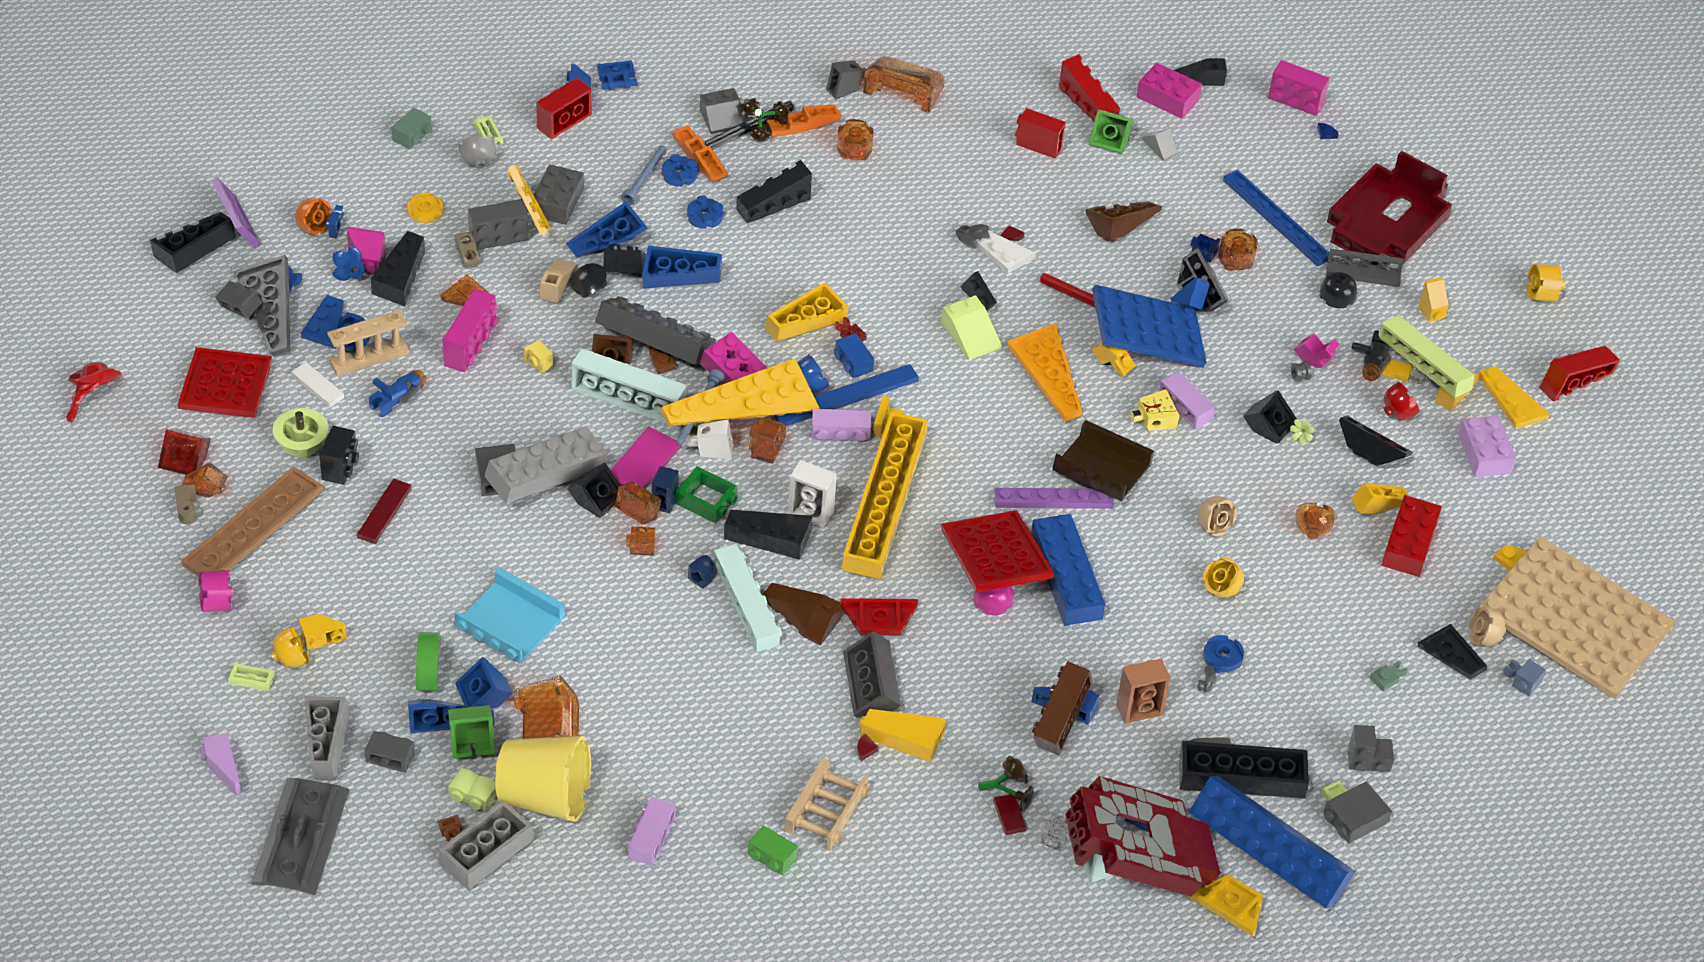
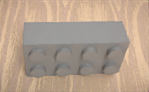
M503 800L438 849L439 864L469 890L533 841L532 825Z

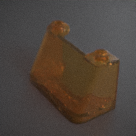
M881 56L869 65L865 71L863 93L872 95L876 89L881 91L883 86L914 95L913 102H920L922 105L921 111L930 113L944 88L945 79L938 71L889 56Z
M561 675L515 689L514 705L523 714V739L579 736L578 697Z

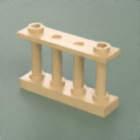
M400 310L327 332L334 348L337 347L338 356L330 358V365L337 377L409 354L408 346L403 337L399 336V328L407 325V321ZM391 330L392 339L381 342V333ZM373 336L374 345L363 348V339ZM355 342L356 350L345 354V344Z
M822 758L785 818L784 831L793 834L796 827L805 828L826 837L827 850L831 851L834 844L839 843L842 837V830L861 798L867 796L870 787L867 786L868 777L865 775L861 782L857 784L831 773L832 771L829 770L830 761ZM824 781H830L852 790L854 793L850 799H847L822 788V784ZM821 796L845 808L841 815L813 804L814 797ZM805 812H813L836 823L832 830L805 820Z

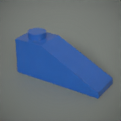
M1034 687L1031 702L1042 707L1044 703L1048 704L1051 697L1049 696L1051 687ZM1091 690L1088 691L1077 715V721L1087 725L1090 723L1098 708L1099 694Z

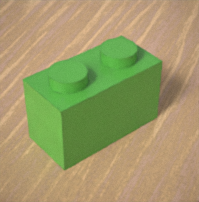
M763 825L749 840L748 855L753 860L766 865L771 871L783 876L796 861L798 846Z

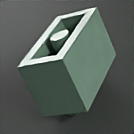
M416 108L411 109L391 127L392 141L407 149L412 148L432 130L431 116Z

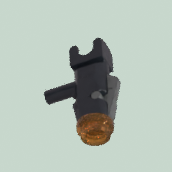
M1378 330L1374 331L1370 346L1356 342L1352 343L1351 349L1367 354L1364 357V366L1362 368L1363 377L1368 381L1376 380L1391 361L1392 357L1388 354L1390 346L1379 338Z

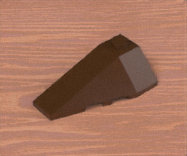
M771 583L762 594L766 597L767 604L775 612L782 614L788 624L795 626L802 637L820 646L841 619L842 603L823 594Z

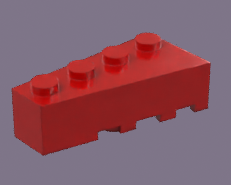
M1080 54L1062 61L1059 88L1082 112L1086 113L1093 122H1095L1098 110L1119 115L1120 107L1108 91H1103L1102 83L1099 79L1092 77L1090 74L1091 69L1088 65H1083Z
M1606 345L1555 358L1550 362V367L1539 388L1555 402L1559 400L1560 395L1564 394L1567 396L1576 387L1582 389L1591 380L1596 382L1613 374L1620 359Z

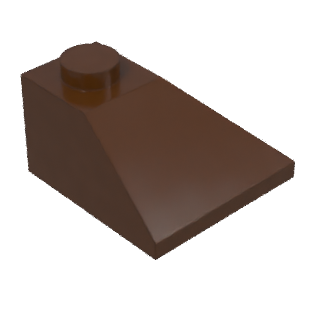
M594 334L592 352L630 365L634 339Z

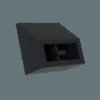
M608 245V249H604L603 268L606 272L641 273L643 250H639L637 246H627V250H621L620 246Z

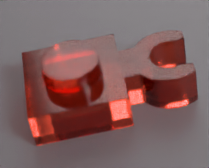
M847 317L843 318V324H840L838 321L835 322V328L840 332L841 338L856 333L862 342L867 340V334L856 323L850 325Z

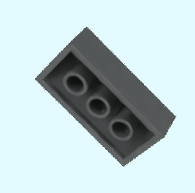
M872 631L843 651L853 714L856 718L866 716L869 709L892 712L901 706L890 642L888 639Z

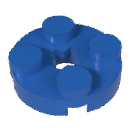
M678 154L671 155L662 165V175L665 182L676 187H682L686 183L688 185L694 183L698 177L697 162Z
M704 195L698 196L696 200H693L687 206L688 221L694 227L706 229V226L711 225L712 228L716 227L723 220V205Z
M1217 635L1211 637L1204 646L1203 659L1207 665L1214 667L1215 673L1231 672L1242 665L1244 648L1236 639L1233 641L1228 639L1226 635ZM1220 651H1223L1224 654L1228 653L1227 656L1220 655Z

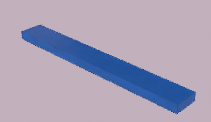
M1238 169L1223 177V181L1317 267L1328 261L1329 252Z
M908 364L814 396L820 409L835 410L915 383L919 380V376L913 367ZM812 411L802 412L801 414L789 413L782 416H773L780 427L783 428L812 418Z

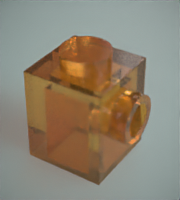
M631 526V534H627L626 546H630V555L654 556L655 528Z

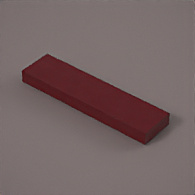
M393 478L358 531V539L373 544L377 543L411 491V484Z

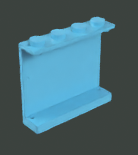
M499 567L494 572L495 583L465 614H460L457 611L454 613L455 626L460 631H465L472 635L476 640L489 645L493 650L503 653L510 660H515L521 664L565 617V604Z

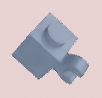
M1530 659L1523 666L1519 665L1515 660H1511L1509 667L1505 666L1503 673L1509 677L1515 676L1512 686L1530 696L1542 683L1546 669Z

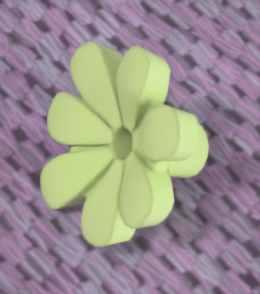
M1296 419L1294 421L1295 425H1292L1290 428L1292 432H1295L1292 435V439L1294 441L1299 439V442L1304 444L1313 438L1311 433L1314 431V427L1309 426L1310 421L1304 419L1303 422L1300 419Z

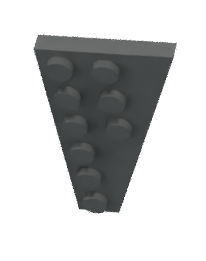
M282 255L234 271L241 284L247 289L253 288L259 293L258 297L262 303L254 310L253 315L258 322L257 325L263 334V339L270 354L274 357L290 352L288 258Z

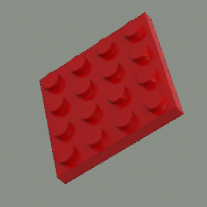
M196 347L178 401V409L255 418L272 365V356Z

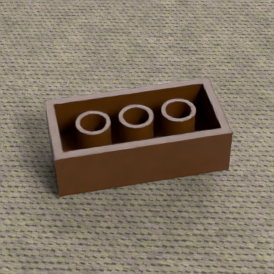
M1069 661L1066 662L1065 667L1061 666L1057 675L1059 680L1056 685H1052L1049 692L1050 700L1048 704L1044 703L1040 713L1042 717L1039 722L1036 721L1032 729L1036 746L1056 755H1060L1093 682L1089 669Z

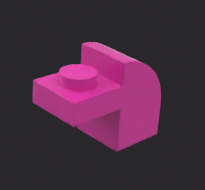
M1313 333L1304 338L1293 350L1302 361L1307 360L1311 366L1322 368L1335 355V349L1340 344L1336 339L1323 344L1316 334Z

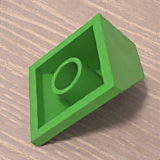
M1098 110L1088 144L1123 154L1135 120Z

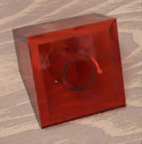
M166 429L157 468L196 477L207 457L211 438L178 429Z

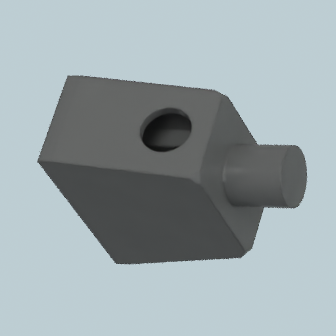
M853 60L834 62L831 66L826 90L835 100L857 92L860 89L862 79L868 78V70L861 68Z

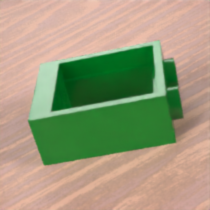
M696 466L676 490L675 504L716 524L720 518L726 515L728 508L736 503L738 499L737 485ZM701 484L723 494L715 506L693 495Z

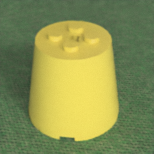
M563 736L506 740L501 747L496 761L495 788L498 801L502 802L504 800L513 807L576 822L581 817L586 804V800H583L584 791L589 789L591 753L589 743H585L586 737Z

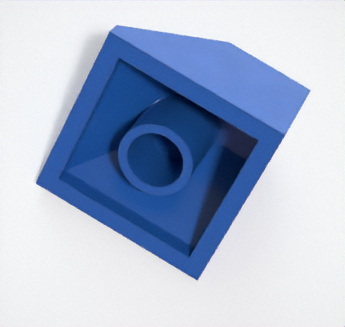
M481 657L455 682L464 705L468 706L490 705L491 709L499 707L513 694L507 679L484 657Z

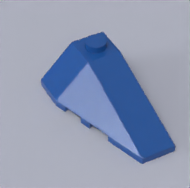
M625 201L572 238L566 245L578 258L608 248V245L614 246L631 240L648 228L628 202Z
M432 699L408 701L410 733L450 730L448 709L474 706ZM491 710V712H492V719H493V726H494V711Z

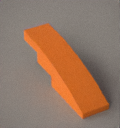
M836 104L802 107L801 112L789 113L788 120L783 123L772 119L767 120L766 125L771 130V137L785 136L827 125L841 119V114Z
M689 125L673 131L672 136L690 159L697 162L698 169L711 182L728 176L727 171L712 148L706 146L699 135L696 136Z

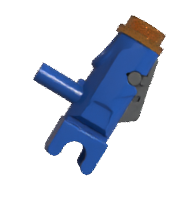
M419 369L412 370L389 386L380 379L375 378L373 384L382 392L377 391L369 397L370 409L374 410L379 407L380 417L386 416L393 411L392 407L400 402H408L424 386L426 382L425 375Z

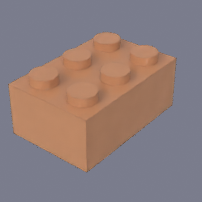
M1162 658L1123 667L1116 706L1125 724L1163 715L1171 677Z

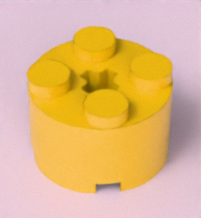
M1550 264L1531 265L1527 278H1530V284H1526L1529 299L1557 302L1560 290H1563L1565 286V280L1561 279V266Z

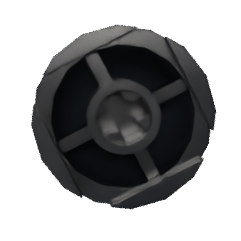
M1331 273L1324 278L1321 284L1320 298H1323L1330 307L1346 308L1347 305L1354 304L1356 300L1357 284L1353 277L1346 273Z

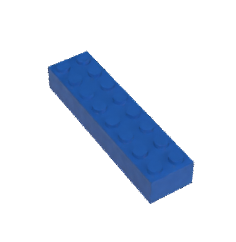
M1219 776L1209 777L1189 810L1190 814L1200 821L1208 823L1209 827L1324 908L1335 906L1356 872Z

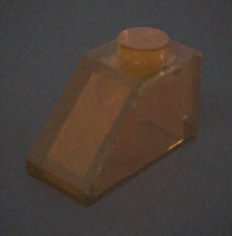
M208 463L186 475L181 486L195 484L196 495L210 498L215 494H220L225 489V482L228 476L212 463Z

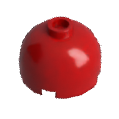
M1400 382L1392 385L1385 392V407L1383 409L1389 417L1393 416L1395 419L1403 421L1413 418L1420 410L1413 396L1410 397L1406 393L1408 389Z

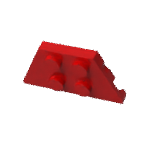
M840 599L843 611L860 635H868L874 631L879 635L901 636L918 607V599Z

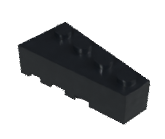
M802 160L796 162V166L790 170L788 167L782 170V174L776 178L770 177L766 179L762 186L756 185L737 196L736 210L746 223L756 221L811 199L812 173Z
M218 212L198 220L199 224H188L182 227L183 230L174 234L172 231L168 232L164 238L159 240L153 238L150 240L153 256L175 273H178L235 238L233 222L227 215Z
M410 231L405 233L370 278L372 295L405 307L407 296L410 294L412 283L416 278V272L425 254L424 236Z
M730 510L724 524V539L800 560L812 532L813 516Z

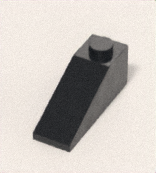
M1207 58L1174 71L1201 83L1202 86H1224L1227 67L1225 58Z

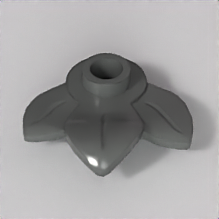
M985 224L963 225L956 230V236L962 243L973 245L975 239L990 238L989 226Z

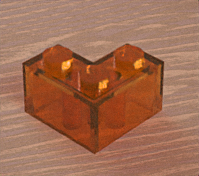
M758 418L756 425H752L749 434L752 437L749 444L751 458L773 464L786 437V423L768 418Z

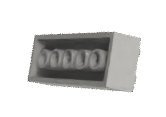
M584 426L489 460L485 478L505 504L582 476L600 464L605 463L608 453L588 427Z

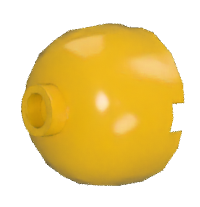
M1220 557V560L1216 562L1213 560L1206 567L1203 574L1204 587L1216 597H1232L1243 586V571L1232 559Z
M289 626L275 636L273 641L274 651L271 654L276 663L281 662L287 668H298L310 662L308 652H304L302 646L304 644L293 627Z

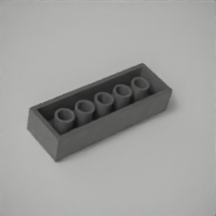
M620 296L601 301L595 320L597 324L694 365L700 363L704 350L716 342V339L710 337L711 334L707 332L695 331L691 325H681L674 318H664L660 316L661 313L654 310H645L643 305L631 304L627 302L628 299Z

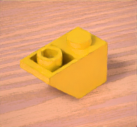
M321 614L299 619L300 632L307 650L347 639L345 623Z

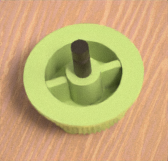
M308 408L292 409L281 414L276 419L273 425V436L286 453L294 457L306 459L321 448L328 434V422L321 413Z

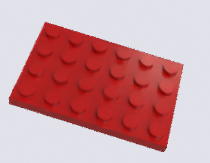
M1017 510L941 524V531L975 592H986L998 588L1003 589L1008 586L1025 585L1030 582L1054 578L1051 566Z

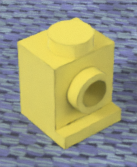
M538 340L524 348V362H529L533 368L542 373L553 367V353Z

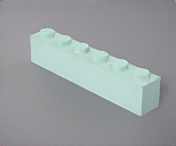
M737 544L714 550L713 562L756 652L779 646L780 637L782 636L781 628L774 622V614L767 607L766 597L760 593L758 581L753 579L750 565H746L744 552L739 550Z

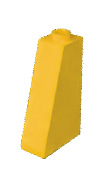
M869 709L867 715L862 716L859 722V727L861 728L860 737L866 734L876 743L930 762L945 733L947 719Z

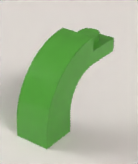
M419 632L416 657V690L437 691L439 650L441 646L440 632Z

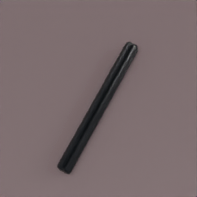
M791 101L783 103L787 104L789 111L794 109V104ZM764 116L762 124H766V121L772 120L774 116ZM758 117L752 118L705 141V145L710 146L713 150L750 132L752 127L757 126Z

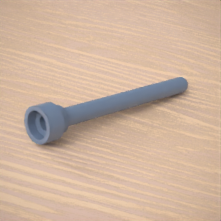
M659 146L632 187L622 193L621 200L623 203L627 201L629 205H632L636 201L637 191L665 152V146Z
M716 369L711 370L708 375V385L704 391L722 384L725 378L724 374ZM695 423L684 425L676 439L677 445L684 443Z

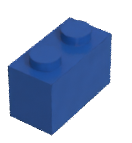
M856 333L836 340L834 355L837 360L841 361L844 370L849 372L852 378L873 371L874 357Z

